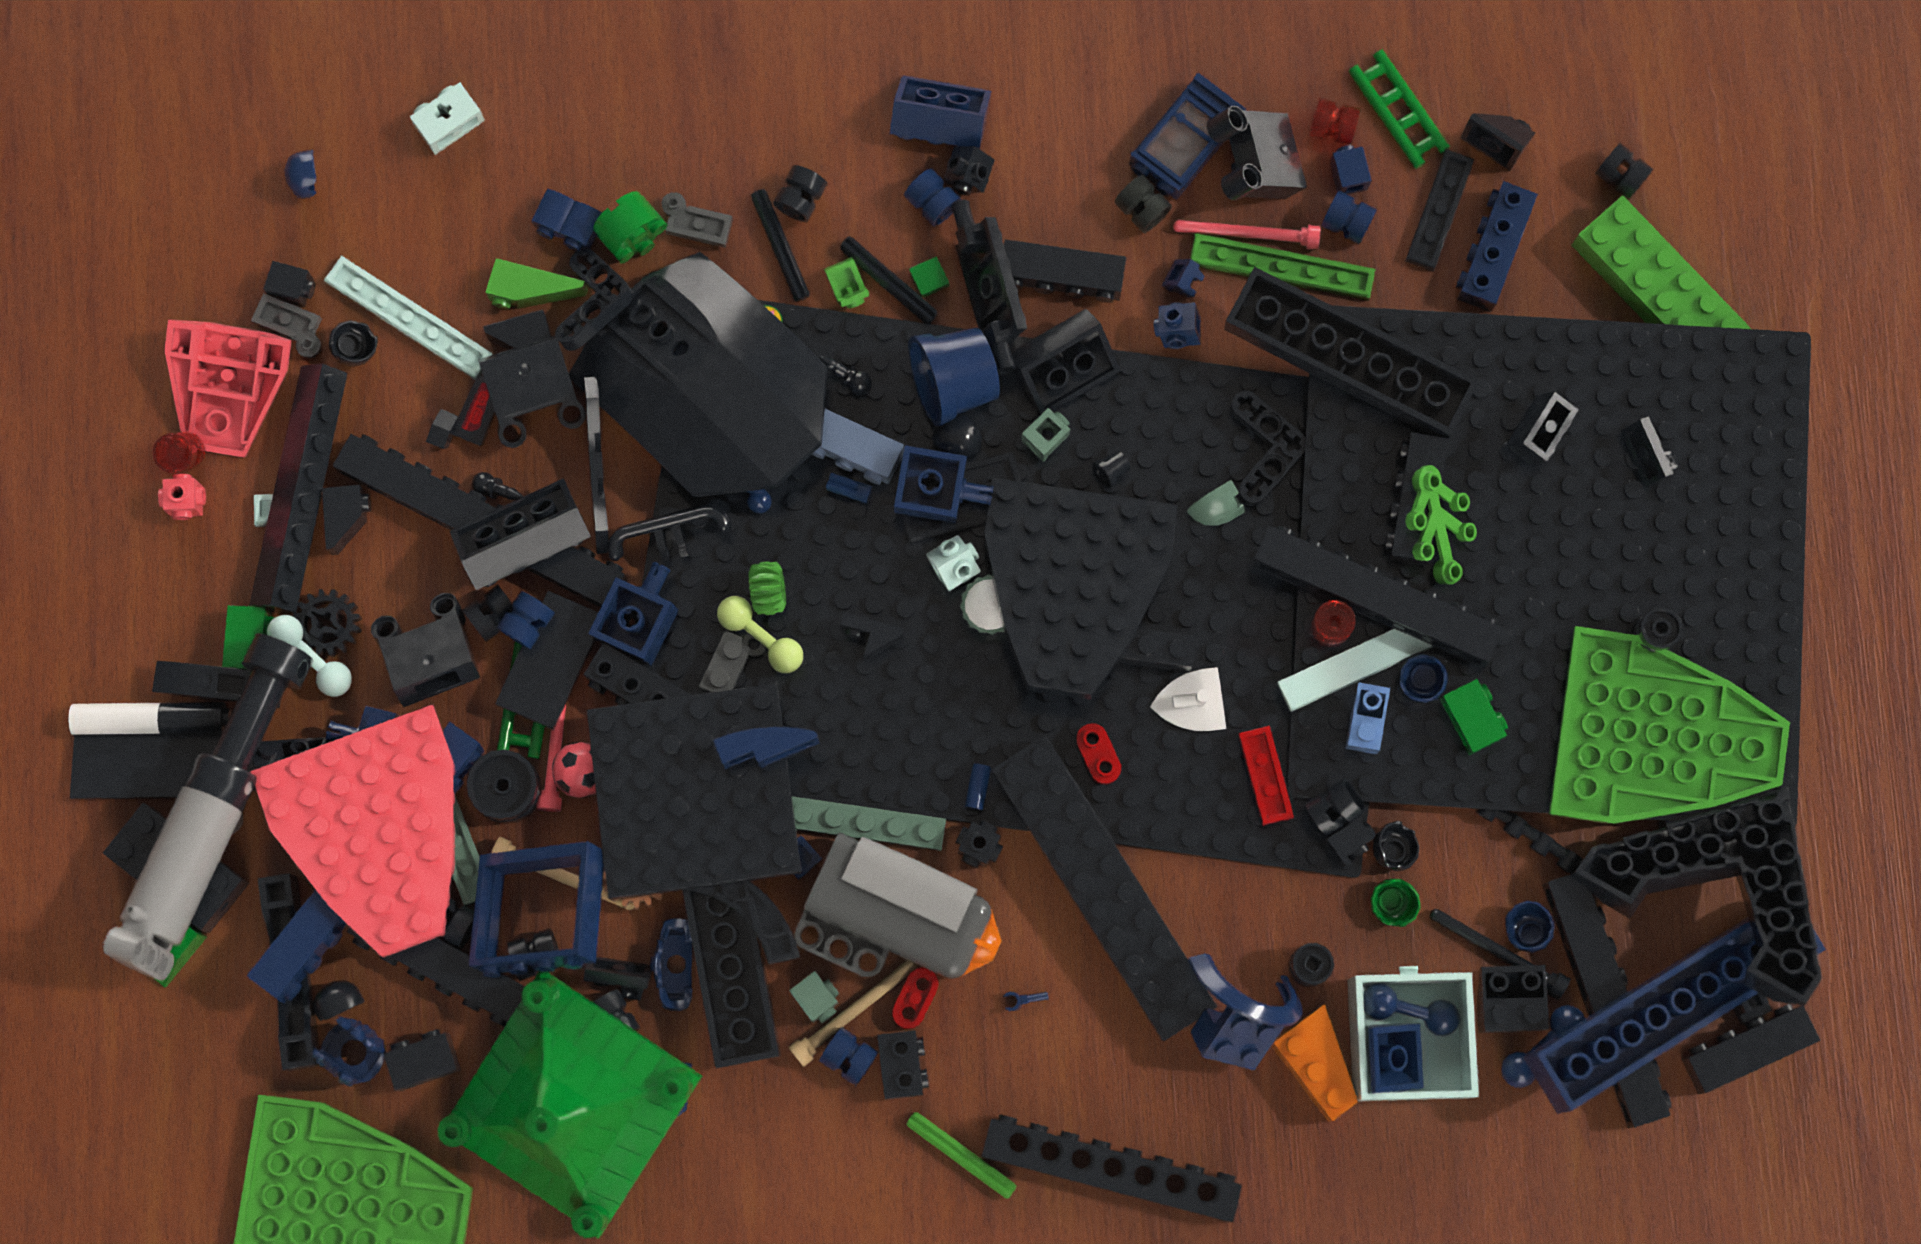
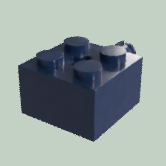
M905 446L894 513L956 523L959 503L965 500L990 506L992 500L990 493H993L994 486L966 482L964 474L967 456ZM929 479H934L935 485L938 486L933 487L932 491L926 490V485H924L928 483Z
M652 562V566L642 586L637 587L617 577L615 578L588 633L596 641L602 644L604 642L617 651L652 666L679 611L672 602L658 595L671 570L663 565L659 566V563ZM637 618L639 619V621H638V623H637L636 625H634V624H633L632 626L629 625V621H630L631 619H632V620H636Z

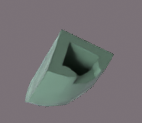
M1232 480L1199 499L1186 512L1195 521L1204 525L1219 526L1245 513V507L1237 499L1238 490Z

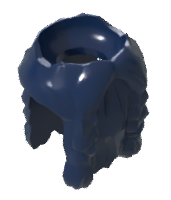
M339 1017L336 1020L338 1025L334 1026L327 1033L320 1050L314 1048L311 1052L312 1057L321 1068L327 1069L332 1075L338 1077L340 1083L349 1087L354 1084L370 1081L378 1074L385 1061L383 1055L386 1053L384 1040L379 1038L376 1030H372L369 1025H362L361 1021L356 1019ZM350 1040L361 1041L366 1047L367 1055L359 1065H348L342 1059L341 1050L344 1044Z

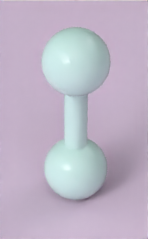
M280 615L269 623L267 628L268 636L287 642L313 658L314 661L311 667L317 671L316 684L323 694L337 697L349 690L352 683V675L348 667L340 662L326 663L302 640L303 628L295 617Z

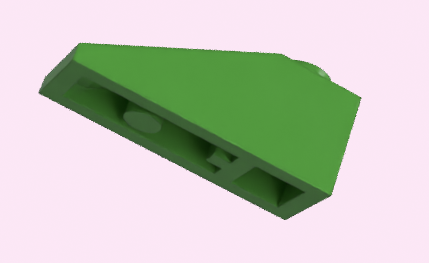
M496 258L485 293L493 306L509 310L510 307L521 309L586 296L588 288L585 281Z

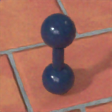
M1382 983L1369 986L1363 993L1364 1012L1376 1020L1387 1019L1394 1012L1424 1020L1427 1029L1437 1036L1452 1034L1460 1023V1013L1457 1007L1447 1000L1434 1001L1428 1007L1398 1000L1395 991L1390 986Z
M1570 1005L1557 1008L1550 1017L1551 1031L1528 1053L1513 1052L1505 1057L1501 1065V1074L1505 1082L1515 1088H1524L1532 1084L1536 1078L1523 1057L1584 1020V1014L1578 1008Z

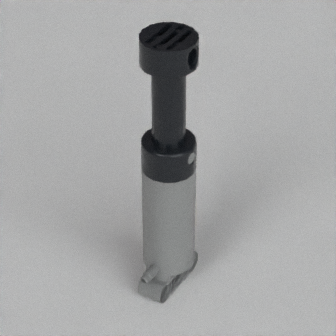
M257 633L254 635L241 662L245 668L251 671V674L212 755L207 753L197 755L120 916V921L123 925L121 928H113L105 939L103 949L104 953L131 970L160 981L164 980L171 972L174 963V956L170 953L172 946L179 945L182 942L257 782L255 775L248 771L250 764L286 688L301 689L314 661L306 652L287 642L265 634Z

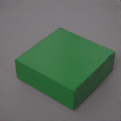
M937 256L909 268V273L922 298L949 287V281Z

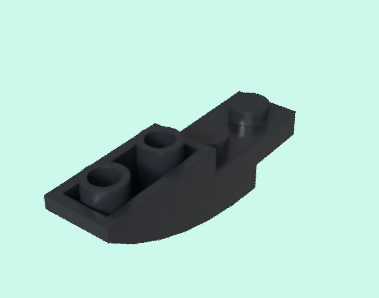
M157 661L152 692L237 703L251 671L191 663Z

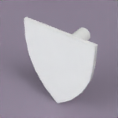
M1218 667L1189 672L1173 680L1158 694L1150 708L1164 720L1181 728L1192 731L1226 729Z

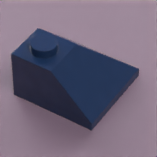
M1387 1023L1370 1025L1368 1027L1371 1092L1385 1093L1423 1089L1420 1024Z

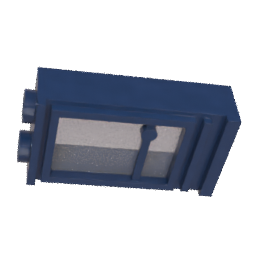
M1197 73L1192 82L1141 144L1131 153L1129 164L1132 171L1137 176L1144 175L1145 178L1147 177L1155 183V188L1166 197L1172 196L1177 200L1223 144L1215 142L1210 137L1207 131V121L1230 106L1235 105L1242 110H1246V108L1200 73Z

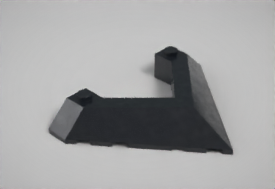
M1788 787L1777 790L1775 794L1759 799L1754 797L1731 804L1726 809L1719 811L1715 809L1666 824V827L1655 831H1643L1624 837L1622 841L1606 846L1605 844L1594 846L1575 872V875L1603 904L1629 919L1646 894L1736 877L1758 949V954L1746 971L1744 985L1772 1001L1806 1006L1822 981Z

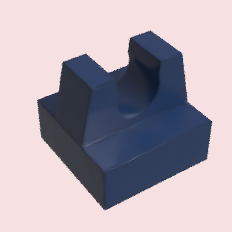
M1175 259L1162 286L1170 292H1176L1186 297H1194L1196 291L1190 286L1192 280L1196 282L1203 281L1205 276L1198 269L1200 265L1192 259Z

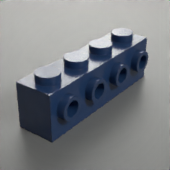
M1503 181L1499 190L1493 188L1486 205L1491 207V211L1488 217H1482L1476 233L1481 235L1478 245L1472 243L1466 261L1471 262L1467 272H1461L1455 287L1460 289L1457 300L1492 312L1497 304L1536 201L1537 193Z

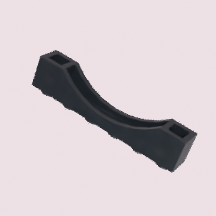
M290 873L258 878L261 909L270 946L301 908L298 879ZM309 973L301 981L302 987L293 999H287L284 1004L278 1000V1040L282 1070L295 1071L319 1066L311 1053L314 1048L320 1050Z

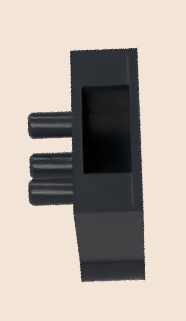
M1234 105L1207 121L1208 134L1215 142L1223 143L1230 140L1235 162L1231 165L1232 172L1225 175L1221 181L1222 190L1230 200L1236 201L1243 197L1287 199L1307 188L1288 114L1246 111Z
M555 335L478 359L499 422L497 428L498 437L506 447L515 448L522 445L527 436L524 424L516 416L559 403L556 409L557 417L566 428H578L585 422L586 411L581 402L576 398ZM571 405L578 407L580 413L577 419L568 421L563 418V411L566 407ZM517 425L520 428V435L516 439L509 440L503 436L506 426Z
M441 593L431 601L430 610L436 621L403 633L397 620L392 616H381L372 623L371 633L382 651L393 690L403 708L481 678L464 628L466 616L456 597L451 593Z

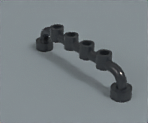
M1476 810L1478 815L1490 822L1495 817L1504 822L1505 826L1502 830L1515 839H1519L1521 835L1530 839L1532 843L1529 848L1541 856L1545 857L1549 852L1559 858L1556 865L1569 874H1573L1583 861L1579 855L1563 847L1553 838L1537 830L1527 821L1510 811Z

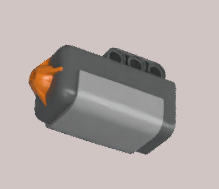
M841 832L837 835L807 899L804 913L795 931V940L801 948L865 977L878 974L883 968L889 953L892 952L944 977L951 979L959 978L992 962L1002 941L991 906L985 899L976 895L978 889L868 838L862 837L858 841ZM808 926L815 927L819 933L818 940L812 945H808L802 940V932ZM836 940H843L848 946L847 954L842 958H836L831 953V945ZM865 953H872L877 959V966L871 972H866L860 967V958Z

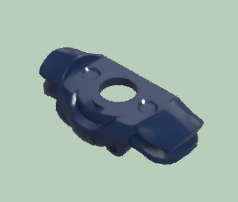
M681 918L664 920L654 955L650 958V970H653L662 1007L670 1011L688 1009L692 999V938L688 920ZM673 955H679L685 961V968L679 974L670 972L667 967V961Z

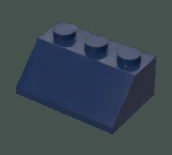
M902 75L894 99L890 134L897 135L899 138L906 140L913 138L927 140L934 145L945 143L956 146H976L980 149L991 91Z

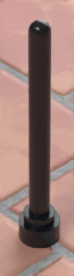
M1433 909L1430 912V918L1510 966L1534 965L1443 911ZM1546 972L1547 994L1559 1001L1566 991L1571 978L1560 972L1558 974Z

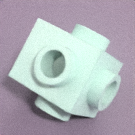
M958 535L952 539L945 540L940 546L926 554L937 577L948 591L968 582L973 576L981 572L976 563V560L980 558L971 542L965 544Z

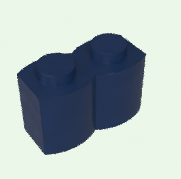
M547 188L531 221L537 228L536 232L539 235L550 240L554 236L563 239V244L574 251H580L581 248L591 249L597 237L593 226L602 212Z

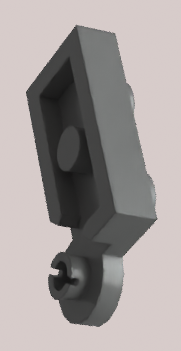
M671 192L664 196L662 209L666 215L670 216L665 230L666 234L726 248L733 216L693 206L686 207L684 197L677 192Z
M263 293L251 322L297 341L296 350L304 358H314L321 351V342L315 336L322 320L321 317Z

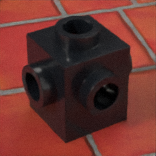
M956 146L953 148L947 163L943 180L953 186L954 192L964 196H969L971 193H984L995 159L976 146Z
M982 820L979 824L972 822L969 828L963 826L955 842L960 845L958 854L963 856L961 861L977 869L979 865L986 868L989 861L995 863L1003 848L999 844L1001 836L996 834L998 829ZM977 837H981L986 841V845L983 848H976L973 841Z

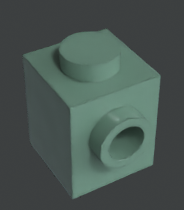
M815 971L789 990L813 1023L818 1019L821 1023H824L837 1013L834 1007L839 1004L835 999L839 992L829 979L823 982Z

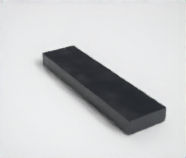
M1447 149L1445 150L1405 262L1434 272L1475 159Z

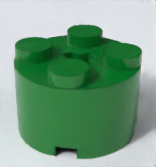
M638 191L627 193L617 199L616 202L619 206L612 212L607 207L593 226L597 237L620 264L626 263L637 253L641 256L649 253L655 246L653 240L668 226L664 219Z

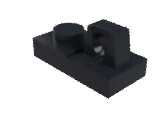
M1649 417L1639 419L1621 430L1646 488L1673 475L1672 470L1678 468L1671 454L1672 452L1663 451L1662 444Z
M596 956V963L587 964L585 967L584 981L592 982L597 986L621 985L623 998L640 1001L644 988L647 989L653 970H650L649 964Z

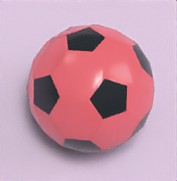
M573 742L564 746L556 754L552 763V775L555 784L570 797L587 798L596 794L591 744Z

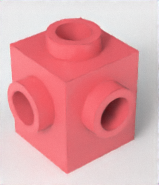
M174 474L172 479H163V489L158 491L159 506L163 507V510L175 520H190L195 516H203V505L206 504L205 488L195 478H192L190 474ZM178 493H183V495L180 498H178Z

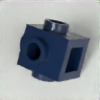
M1175 302L1159 306V318L1154 319V332L1156 337L1161 338L1164 348L1181 349L1185 346L1201 345V317L1196 303L1183 304Z

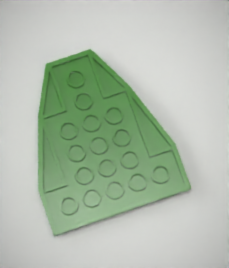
M1579 626L1573 628L1549 815L1606 824H1618L1713 808L1782 785L1790 726L1788 720L1731 681L1667 649L1662 651L1654 650L1656 652L1644 649L1641 646L1644 643L1638 635Z
M258 1094L234 1244H465L473 1187L415 1147L326 1103Z

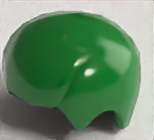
M1385 879L1374 887L1370 897L1371 911L1379 921L1389 926L1405 927L1417 918L1421 908L1418 892L1410 883L1402 879Z

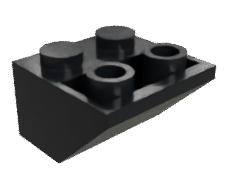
M1545 965L1480 967L1477 995L1479 1033L1540 1032L1549 1030Z

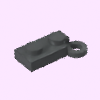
M725 630L699 688L709 693L733 690L749 656L758 657L766 651V647L760 643L758 649L752 650L748 645L750 640L755 639L752 635L748 633L742 638Z

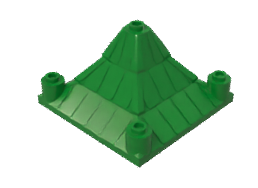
M539 971L535 979L525 986L520 1004L454 1109L439 1123L438 1136L440 1141L446 1146L458 1147L463 1145L492 1166L498 1168L508 1177L545 1200V1202L571 1218L573 1230L583 1238L595 1236L599 1239L703 1076L550 973Z

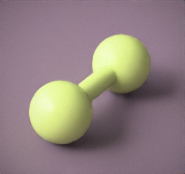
M730 596L720 603L717 609V617L720 624L730 631L744 629L769 650L768 660L773 669L780 673H791L800 667L803 661V650L799 643L790 638L776 640L752 620V608L746 599L740 596Z

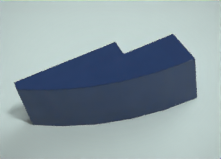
M788 727L754 728L731 733L713 740L725 769L753 757H756L760 768L820 743L815 731Z

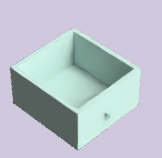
M1418 966L1399 967L1400 974L1356 975L1347 980L1352 1084L1358 1101L1469 1099L1479 1097L1472 973L1418 974ZM1382 983L1390 986L1395 991L1398 1000L1428 1007L1434 1001L1447 1000L1457 1007L1460 1013V1023L1452 1034L1437 1036L1427 1029L1424 1020L1394 1012L1387 1019L1376 1020L1364 1012L1363 993L1369 986ZM1387 1023L1420 1024L1423 1089L1385 1093L1371 1092L1368 1027L1370 1025Z

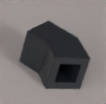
M441 409L432 423L426 442L442 449L449 448L453 438L452 433L459 416Z

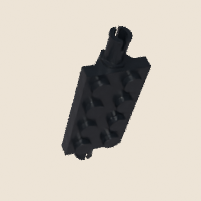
M960 200L951 206L958 229L956 232L958 244L955 247L977 326L989 343L998 374H1008L1013 369H1016L1009 345L1027 329L1026 317L1022 311L1018 289L1014 283L1010 261L1007 258L1002 233L999 230L996 217H985L980 223L975 224L970 201Z

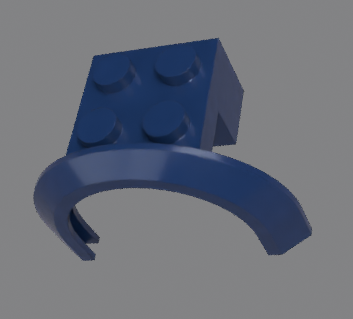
M1204 953L1190 957L1188 961L1198 980L1213 996L1227 1006L1223 1012L1206 1008L1190 1031L1202 1057L1255 1070L1283 1028L1294 1025L1302 1016V1004L1287 976L1281 975L1283 983L1277 982L1276 986L1282 995L1285 1006H1270L1251 999L1233 987L1218 971L1209 954Z

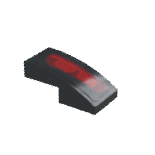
M478 375L452 433L479 446L484 445L493 418L496 416L483 376Z

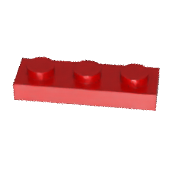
M1270 726L1239 733L1238 737L1262 826L1293 819L1294 814Z

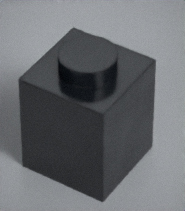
M272 261L263 290L269 296L290 304L305 307L307 299L313 297L316 284L308 270Z

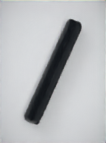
M765 189L755 191L751 194V199L794 301H803L810 296L809 290Z
M848 236L841 243L840 250L846 256L852 257L861 269L922 322L931 324L936 319L938 312L853 237Z

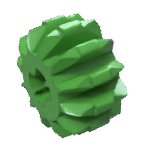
M769 561L752 565L748 581L754 611L758 615H773L777 612H783L786 606V586L781 566L778 562L770 563Z

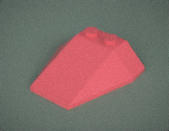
M168 320L164 351L183 446L191 449L246 457L288 371L292 340L269 332L211 322Z

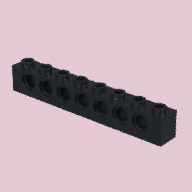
M999 1114L998 1120L991 1118L981 1157L1208 1217L1234 1222L1243 1185L1235 1182L1236 1176L1217 1171V1176L1213 1177L1205 1175V1168L1186 1163L1185 1169L1172 1166L1173 1159L1155 1155L1154 1161L1141 1158L1142 1151L1124 1147L1121 1153L1110 1150L1111 1143L1092 1139V1143L1087 1144L1079 1142L1080 1135L1061 1130L1060 1136L1047 1133L1049 1127L1030 1122L1029 1128L1016 1125L1018 1119ZM1020 1133L1027 1138V1148L1023 1152H1015L1010 1148L1009 1139L1013 1134ZM1047 1141L1054 1142L1059 1149L1058 1156L1051 1161L1045 1160L1040 1153L1042 1144ZM1081 1149L1089 1154L1090 1162L1087 1167L1079 1169L1073 1165L1072 1155L1076 1150ZM1108 1158H1115L1120 1162L1121 1170L1115 1177L1107 1176L1103 1170V1164ZM1140 1166H1146L1152 1172V1179L1146 1185H1140L1134 1177L1136 1169ZM1172 1174L1179 1175L1183 1180L1182 1190L1175 1194L1171 1193L1166 1187V1180ZM1204 1182L1210 1183L1214 1188V1196L1207 1202L1202 1201L1197 1194L1198 1187Z

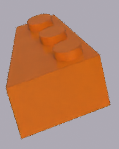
M1324 1004L1276 1039L1271 1047L1326 1120L1332 1122L1358 1103V1099Z

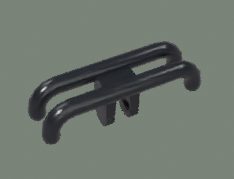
M703 504L634 522L618 528L612 534L608 542V555L612 561H618L624 555V540L654 532L662 562L670 561V551L666 544L664 529L671 528L677 542L679 554L681 557L689 556L682 524L710 518L716 522L720 532L726 533L731 528L732 522L727 511L715 504Z

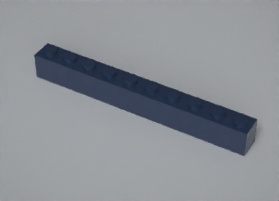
M449 722L443 732L455 764L453 793L456 794L463 785L464 781L462 779L476 761L483 756L484 749L479 742ZM315 889L247 974V977L284 1004L287 999L291 1000L298 994L302 987L300 983L305 976L317 970L322 962L321 956L328 947L333 948L340 941L343 935L341 931L347 923L328 906Z

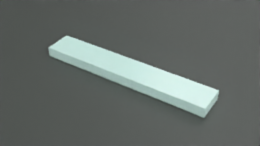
M343 256L339 258L324 279L326 284L474 380L477 379L478 375L482 374L478 359L493 355V353Z
M1393 629L1277 682V685L1292 712L1429 650L1434 646Z

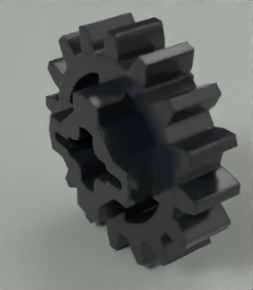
M319 589V597L317 598L310 593L307 594L309 602L307 604L298 603V606L302 609L301 613H293V617L302 625V640L307 642L306 644L312 650L316 648V654L319 657H323L325 651L331 657H335L336 649L338 648L346 653L347 647L345 644L347 642L356 644V640L352 635L362 631V629L355 625L356 622L362 620V617L359 614H353L358 606L354 602L348 604L350 598L345 593L338 598V592L335 589L331 590L329 596H327L323 589ZM329 604L326 608L317 609L320 605ZM344 612L347 616L346 629L343 627L342 618L345 615ZM317 617L330 620L337 629L324 626ZM308 618L312 622V628L309 632L307 628ZM329 638H338L335 641L325 643V641Z

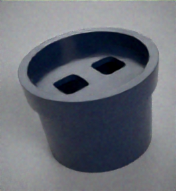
M975 327L937 336L928 333L910 337L908 352L914 383L922 406L928 418L935 426H941L955 420L957 414L998 399L1000 384L996 363L989 343L979 328Z

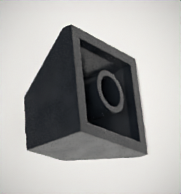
M1473 113L1460 139L1511 171L1530 144L1535 132L1531 130L1529 124L1521 119L1515 120L1511 116Z

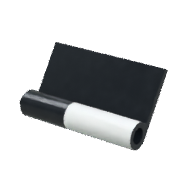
M225 702L72 704L69 709V729L74 736L70 799L177 798L197 755L200 753L212 755L231 716L232 709L227 708Z

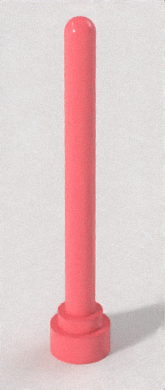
M1177 220L1173 224V229L1181 233L1299 242L1300 246H1306V249L1318 250L1321 226L1308 225V228L1302 227L1301 230L1185 220Z
M566 705L555 729H551L545 787L544 790H541V795H538L536 809L540 811L561 812L562 798L559 797L560 792L557 791V785L553 779L552 763L556 754L562 748Z

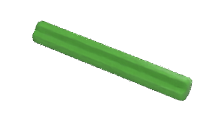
M914 1112L906 1123L910 1129L1004 1198H1009L1016 1189L1014 1182L918 1112Z

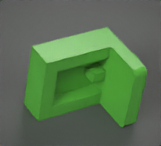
M852 257L824 269L836 301L841 307L847 306L850 309L859 306L865 302L863 298L870 295L868 289L864 286Z

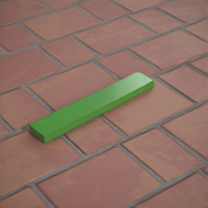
M1195 233L1190 257L1202 268L1249 277L1254 267L1292 286L1367 301L1370 299L1375 269L1198 233Z

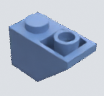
M1358 683L1345 749L1375 755L1380 751L1390 688Z

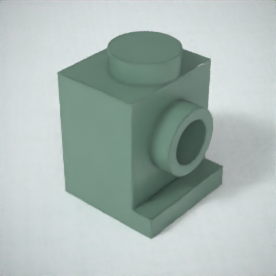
M1047 408L1022 433L1021 441L1044 462L1070 435V428L1068 427L1070 423L1060 412L1056 411L1053 413ZM1044 431H1051L1053 438L1046 440L1042 433Z

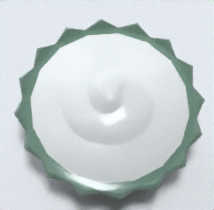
M988 574L983 578L977 577L973 583L967 584L966 591L961 594L962 602L960 608L963 611V618L968 621L971 628L977 629L980 633L993 635L997 632H1004L992 575Z

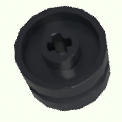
M505 749L491 751L480 757L470 769L467 779L468 796L474 807L490 820L503 824L516 823L530 816L536 809L538 795H541L542 790L541 778L535 767L519 753ZM503 782L509 784L508 789L505 791H501L503 789L500 788Z

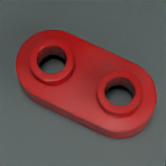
M1094 723L1084 725L1078 731L1076 737V744L1084 763L1095 782L1102 785L1111 784L1118 779L1121 772L1119 758L1107 732L1102 726ZM1095 734L1098 737V742L1096 744H1089L1086 740L1087 735ZM1103 762L1109 763L1111 771L1103 773L1099 768L1100 764Z
M918 968L908 976L893 1007L894 1021L901 1028L914 1029L922 1023L939 986L938 978L933 971L927 968ZM919 979H926L929 982L926 990H919L916 984ZM910 1007L914 1009L915 1015L912 1019H905L902 1013L905 1008Z

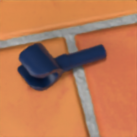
M1007 992L1003 996L1010 997L1014 995L1017 998L1015 1007L1005 1008L1009 1011H1017L1024 1004L1049 999L1048 992L1030 995Z

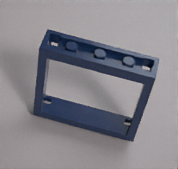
M586 841L480 855L469 966L483 972L485 977L495 978L500 977L501 973L504 972L524 975L528 973V970L533 969L542 972L555 971V967L563 966L569 969H580L582 964L596 963L604 871L603 849ZM580 866L573 949L497 957L505 875Z

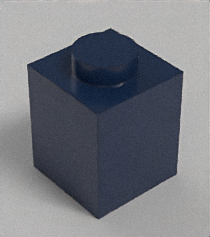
M1347 145L1338 148L1330 160L1337 192L1341 191L1348 195L1368 190L1372 179L1363 146L1354 148L1353 145Z

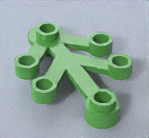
M1426 465L1418 469L1413 475L1412 484L1417 492V496L1411 512L1406 516V526L1409 530H1422L1418 542L1413 547V556L1418 561L1431 560L1434 556V547L1431 541L1435 535L1440 560L1434 565V578L1439 584H1455L1462 577V567L1453 560L1446 528L1456 534L1457 539L1461 542L1473 541L1476 538L1477 530L1473 523H1462L1441 508L1439 497L1449 503L1450 509L1454 512L1466 511L1469 508L1470 499L1466 493H1455L1444 485L1439 470L1432 465ZM1428 504L1429 513L1426 517L1424 510Z

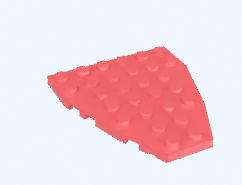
M433 704L250 771L257 778L255 787L269 830L328 906L382 957H386L445 935L447 921L445 916L446 910L449 907L451 875L454 873L455 824L453 822V805L455 804L453 778L455 775V764Z

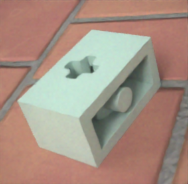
M461 83L444 88L439 93L438 98L430 103L421 104L414 110V114L410 116L414 127L435 155L485 121L481 110ZM446 113L450 117L445 119L442 115Z

